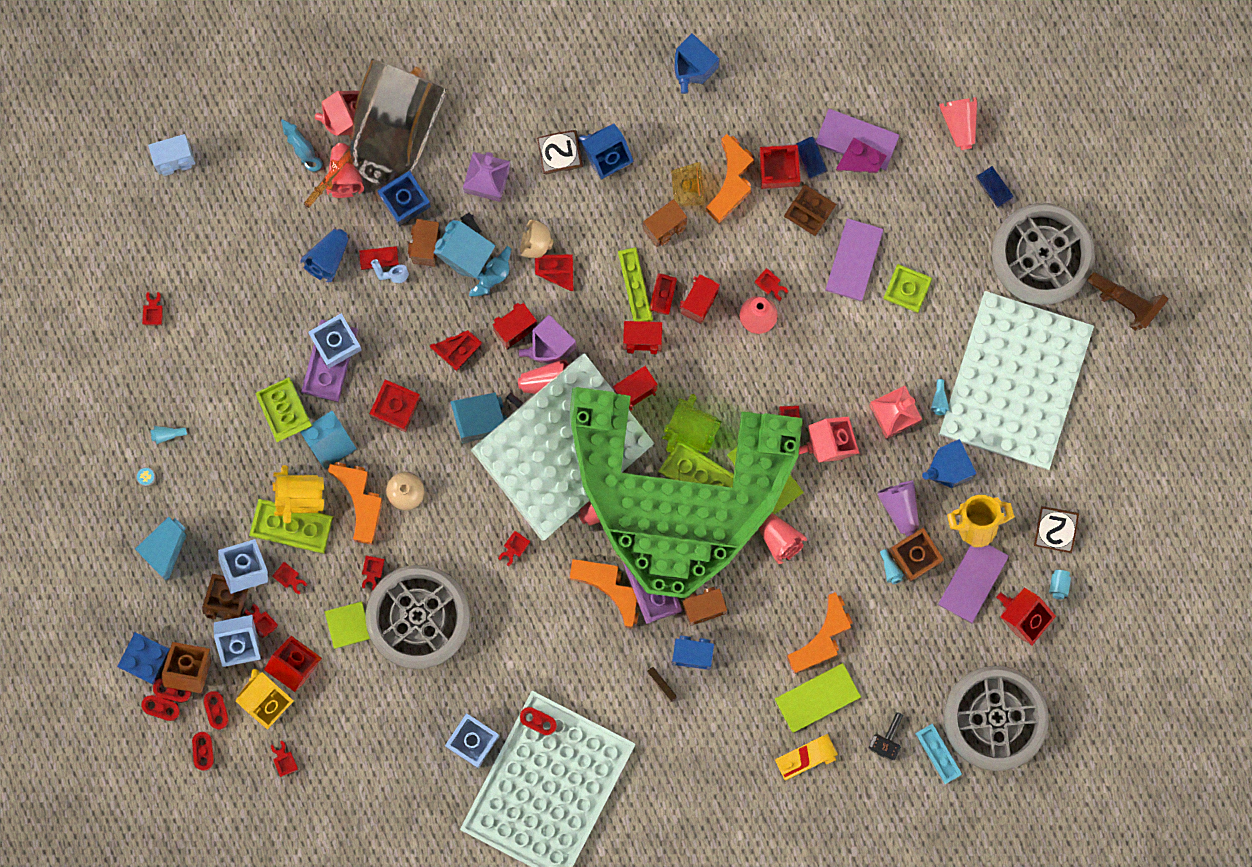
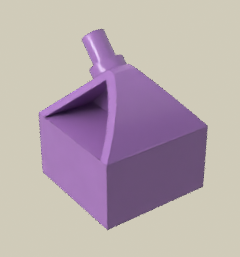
M473 152L463 185L464 193L501 202L510 170V161L495 158L490 152H487L486 155Z
M548 315L532 330L533 347L519 349V357H529V359H533L536 362L550 364L566 359L577 348L576 341Z

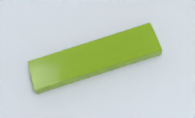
M637 248L618 251L633 321H653L652 313L649 311L650 305Z

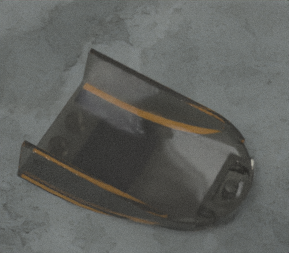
M372 58L359 91L352 128L350 155L356 171L366 180L380 185H387L408 171L412 172L421 156L447 89Z

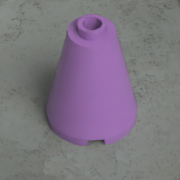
M913 480L878 491L877 494L900 533H905L906 536L915 533L916 529L919 528Z

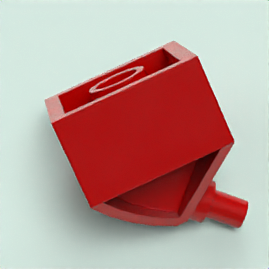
M1025 587L1013 599L1007 597L1001 591L996 596L1003 603L1002 606L1005 607L1000 618L1018 638L1031 646L1056 617L1038 595Z

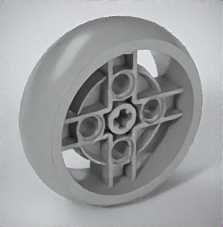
M1036 203L1016 210L1000 225L992 245L993 266L1002 285L1015 297L1033 304H1054L1072 297L1085 285L1094 266V243L1087 226L1072 211L1055 204ZM1045 218L1054 220L1066 228L1059 231L1050 226H1036L1032 219ZM1014 230L1019 237L1015 247L1016 261L1008 265L1006 244ZM1030 234L1035 235L1036 238H1037V241H1036V242H1031V241H1029V240H1028V235H1030ZM1061 240L1064 246L1057 247L1054 241ZM1078 242L1081 261L1077 273L1072 277L1067 269L1072 258L1071 246ZM1040 252H1047L1046 256L1039 255ZM1023 261H1030L1032 263V267L1026 268L1023 265ZM1050 266H1057L1059 272L1052 273L1050 271ZM1027 276L1035 281H1050L1055 289L1041 290L1032 288L1020 280Z
M426 565L402 567L385 576L371 593L366 608V627L375 648L390 662L410 669L434 667L451 658L463 644L470 625L469 603L461 586L446 572ZM411 579H427L441 586L434 592L423 588L407 590L402 582ZM388 594L394 602L389 612L390 627L382 633L379 613L383 600ZM404 597L411 599V604L407 607L401 605V600ZM429 601H438V607L433 610L429 609ZM454 601L457 620L453 634L448 640L442 633L447 621L445 607ZM416 612H418V614L422 613V615H421L422 620H421V621H418V620L414 621V620H413V619L415 618L414 613H416ZM401 624L408 626V631L405 634L398 633V627ZM428 627L435 628V634L432 637L425 635V630ZM402 642L414 646L429 644L434 652L425 655H409L395 648Z
M987 666L971 671L955 684L945 704L944 726L951 745L964 760L981 769L1004 771L1026 763L1038 752L1047 735L1049 713L1042 692L1029 677L1009 667ZM1002 680L1019 687L1027 695L1032 706H1022L1021 702L1013 694L1003 690ZM983 682L984 692L972 701L968 711L958 712L964 695L973 686ZM991 694L998 695L999 702L997 704L991 703L989 699ZM1013 711H1017L1020 714V721L1015 722L1011 719ZM994 713H997V716H1001V720L998 723L992 720V717L995 715ZM973 715H979L982 718L980 725H975L972 722ZM1034 724L1033 733L1026 745L1010 755L1009 744L1018 739L1025 725ZM970 730L979 742L990 747V756L983 755L974 750L965 741L960 731ZM996 732L1003 735L1001 743L995 742L993 738Z

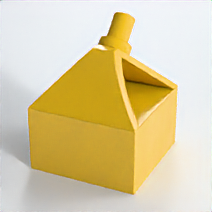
M258 669L252 670L249 682L243 687L236 699V702L267 730L294 701L263 672L259 674Z

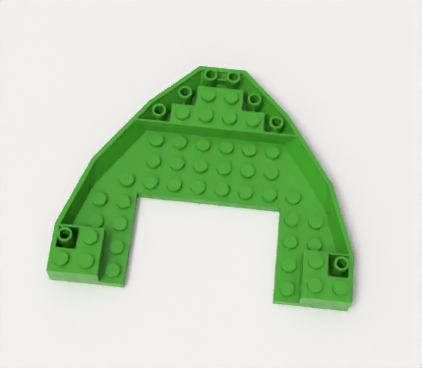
M581 387L572 388L570 402L571 429L582 485L614 551L646 593L687 598L727 566L773 512L798 458L803 418L767 413L741 412L733 485L730 488L621 473L630 396L614 394V392Z

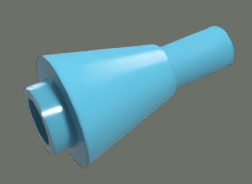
M943 379L937 380V391L935 392L930 409L936 415H945L946 411L950 410L944 391Z
M154 426V430H150L151 440L155 441L156 445L175 436L187 435L186 428L173 429Z
M887 549L880 551L884 561L887 583L894 585L901 582L905 574L891 559Z

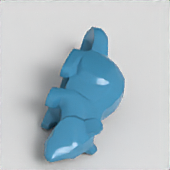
M282 119L281 124L284 135L287 136L288 143L294 147L295 154L302 160L301 162L304 163L306 169L312 172L319 171L323 167V162L320 158L315 157V150L310 141L303 137L302 133L296 129L297 126ZM306 161L314 162L316 166L310 167L306 164Z
M507 245L498 257H494L485 266L487 269L485 273L482 271L479 273L477 279L480 282L471 289L470 297L489 295L490 289L494 285L507 278L511 247Z

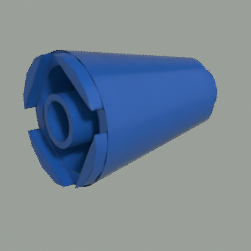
M333 229L301 258L300 263L304 262L305 264L303 268L319 280L323 277L327 279L326 282H332L349 241L347 233L342 229Z

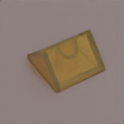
M701 162L671 170L674 200L679 207L704 205Z

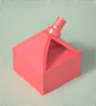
M360 91L335 92L322 101L323 114L316 113L315 119L321 121L326 129L334 135H352ZM359 111L353 135H358L375 124L373 119Z
M906 386L870 402L869 406L886 439L922 421L914 404L915 399L910 396Z
M849 417L828 418L809 425L810 442L800 446L798 453L799 455L807 452L809 454L813 453L818 462L838 461L859 454Z

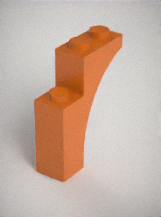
M728 134L721 139L727 159L726 178L717 196L706 206V212L718 224L751 193V184L744 177L741 179L740 176L753 164V155L749 150H743L739 146V141L734 136L730 137Z
M335 462V465L330 464L329 474L337 478L347 488L354 503L356 526L353 540L373 545L383 500L376 493L368 492V495H365L369 473L365 471V468L354 466V469L347 468L346 464Z
M572 559L570 580L592 585L607 594L621 612L625 627L633 629V624L638 622L639 613H636L635 610L636 605H639L632 587L616 585V582L620 583L622 571H618V566Z
M836 592L829 594L827 597V615L819 633L807 645L786 656L794 674L838 655L839 647L835 639L831 640V637L851 629L850 624L853 622L849 613L845 614L843 606H845L841 595L837 596Z

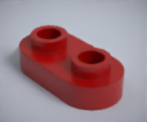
M163 678L156 680L153 684L154 694L163 699L183 703L188 701L192 695L191 691L185 690V695L179 696L180 689L167 687L165 692H161L160 687L163 685Z
M216 691L208 692L204 697V706L209 724L214 729H224L229 723V717L223 696ZM217 698V704L212 705L211 699ZM221 716L223 721L219 724L216 723V718Z
M154 695L146 696L142 700V710L148 715L166 721H174L180 715L179 706L172 701ZM150 702L155 703L154 709L149 708ZM169 708L174 710L172 715L167 714Z
M526 707L520 713V721L524 726L545 736L551 735L556 731L557 724L553 717L532 707ZM527 714L533 715V719L531 721L526 720ZM544 723H550L551 727L549 729H544Z
M198 732L192 739L193 761L197 769L207 771L214 764L212 737L206 732ZM205 738L206 744L200 745V739ZM202 758H207L208 762L206 765L201 764Z

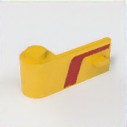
M826 734L775 759L786 781L820 763L825 762L827 765L836 761L835 756L838 753L829 735Z

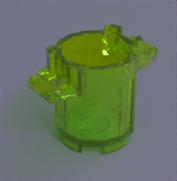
M690 394L688 401L681 398L678 399L679 404L675 408L670 424H667L664 429L666 434L661 439L668 441L666 446L668 452L673 451L676 442L701 453H708L715 440L714 437L722 421L718 420L715 416L694 408L693 406L697 399L695 394Z

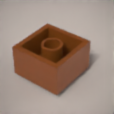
M673 199L643 221V230L656 247L660 244L664 246L671 240L670 237L675 233L679 235L686 229L687 216Z
M416 219V224H412L411 228L413 243H409L408 246L409 258H411L413 264L435 267L437 255L433 252L441 235L440 223Z
M924 527L889 549L909 583L944 561Z
M715 587L705 589L703 594L698 596L696 593L690 594L682 603L689 626L727 613L720 588L716 590Z
M172 642L162 672L164 687L202 693L212 662L210 648Z

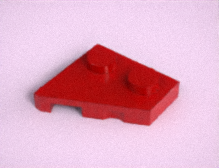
M573 254L543 255L535 258V275L569 291H574Z
M467 330L436 344L433 343L429 347L457 372L482 345V342Z

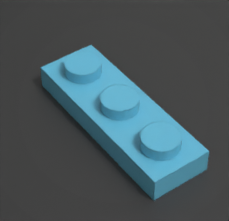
M933 724L915 733L944 784L962 775Z

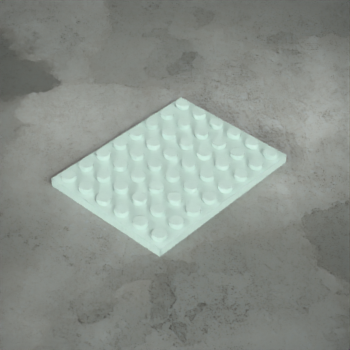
M984 291L948 404L950 410L946 411L939 435L953 440L960 439L962 443L1049 470L1094 326Z
M585 353L580 355L471 449L476 458L542 541L548 538L590 501L582 485L571 429L570 402L572 388L581 387L614 392V390ZM630 411L628 412L621 473L655 444Z
M531 691L523 709L532 707L553 717L557 724L556 731L548 736L542 735L524 726L520 721L519 714L460 830L530 867H573L636 744ZM532 714L526 715L527 721H531L533 719ZM548 722L543 725L544 729L551 727V724Z

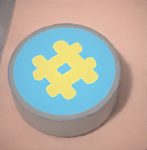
M143 467L138 470L136 480L141 486L149 487L155 483L156 474L151 468Z

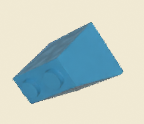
M452 220L446 226L443 237L436 243V249L433 253L458 274L477 278L496 245L461 221Z
M496 392L451 401L462 444L485 438L507 419L506 415L502 416L500 408H504L501 396L497 397Z
M333 411L313 422L311 427L300 431L324 470L330 464L333 465L356 450L355 445Z
M170 517L164 520L135 548L166 581L170 578L187 536L184 532L186 528L176 518L172 520Z

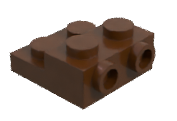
M212 573L202 606L203 614L212 620H215L217 617L224 620L242 617L249 588L230 593L225 577Z

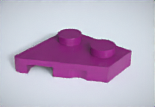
M853 137L836 171L878 173L887 155Z

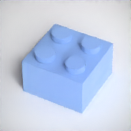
M185 134L148 145L154 167L159 175H171L177 169L188 170L195 164L191 146Z
M342 313L308 332L328 369L362 350Z
M255 539L218 550L219 563L230 593L268 582V571Z
M252 615L214 622V638L222 667L261 659V647Z
M466 713L445 747L479 769L500 735Z

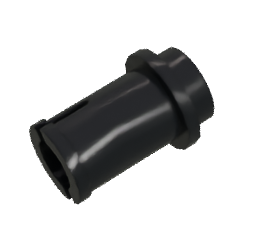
M470 212L460 218L462 223L478 234L482 232L474 220V215H471Z

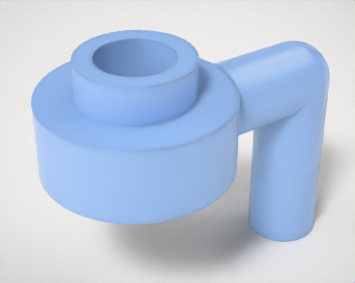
M377 259L371 262L379 280L391 279L394 283H402L409 276L405 265H396L390 271L383 272Z

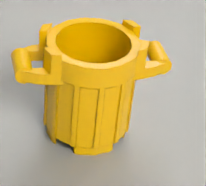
M287 465L281 467V472H273V477H276L275 482H273L276 508L274 516H283V522L290 523L291 513H318V511H323V477H318V475H288L289 467Z
M987 495L972 496L965 503L960 504L959 509L947 515L950 529L959 530L962 540L972 547L987 546L996 536L998 526L1015 517L1011 503L1002 502L998 497L992 498ZM1002 507L1005 509L1006 516H1004V513H1001ZM961 515L959 525H957L955 516Z

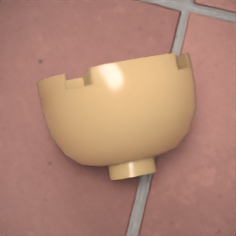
M533 219L529 220L526 225L529 229L526 233L523 232L520 252L523 257L535 259L543 256L547 249L551 250L553 239H551L549 228L544 223Z
M408 472L398 473L393 476L386 488L387 498L391 505L403 511L419 506L425 494L424 485L420 478Z

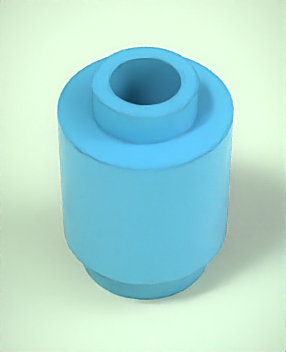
M1055 570L1054 574H1052L1049 593L1052 594L1053 598L1064 599V597L1068 596L1071 582L1070 572Z

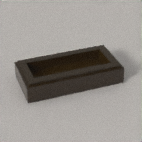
M654 667L650 668L647 674L672 703L677 698L676 694Z

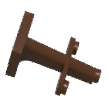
M1093 272L1088 278L1090 284L1102 292L1099 296L1102 298L1101 301L1106 302L1112 298L1134 314L1135 319L1129 326L1134 331L1137 329L1141 330L1143 327L1147 328L1169 300L1167 296L1162 294L1152 297L1148 301L1125 289L1126 287L1118 285L1096 272Z

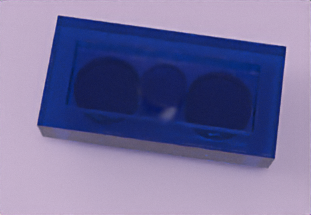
M813 136L796 143L810 179L828 172Z
M993 166L976 176V179L997 208L1013 199V194Z

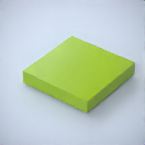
M897 264L883 299L919 313L933 278Z
M362 601L324 611L334 649L370 640Z

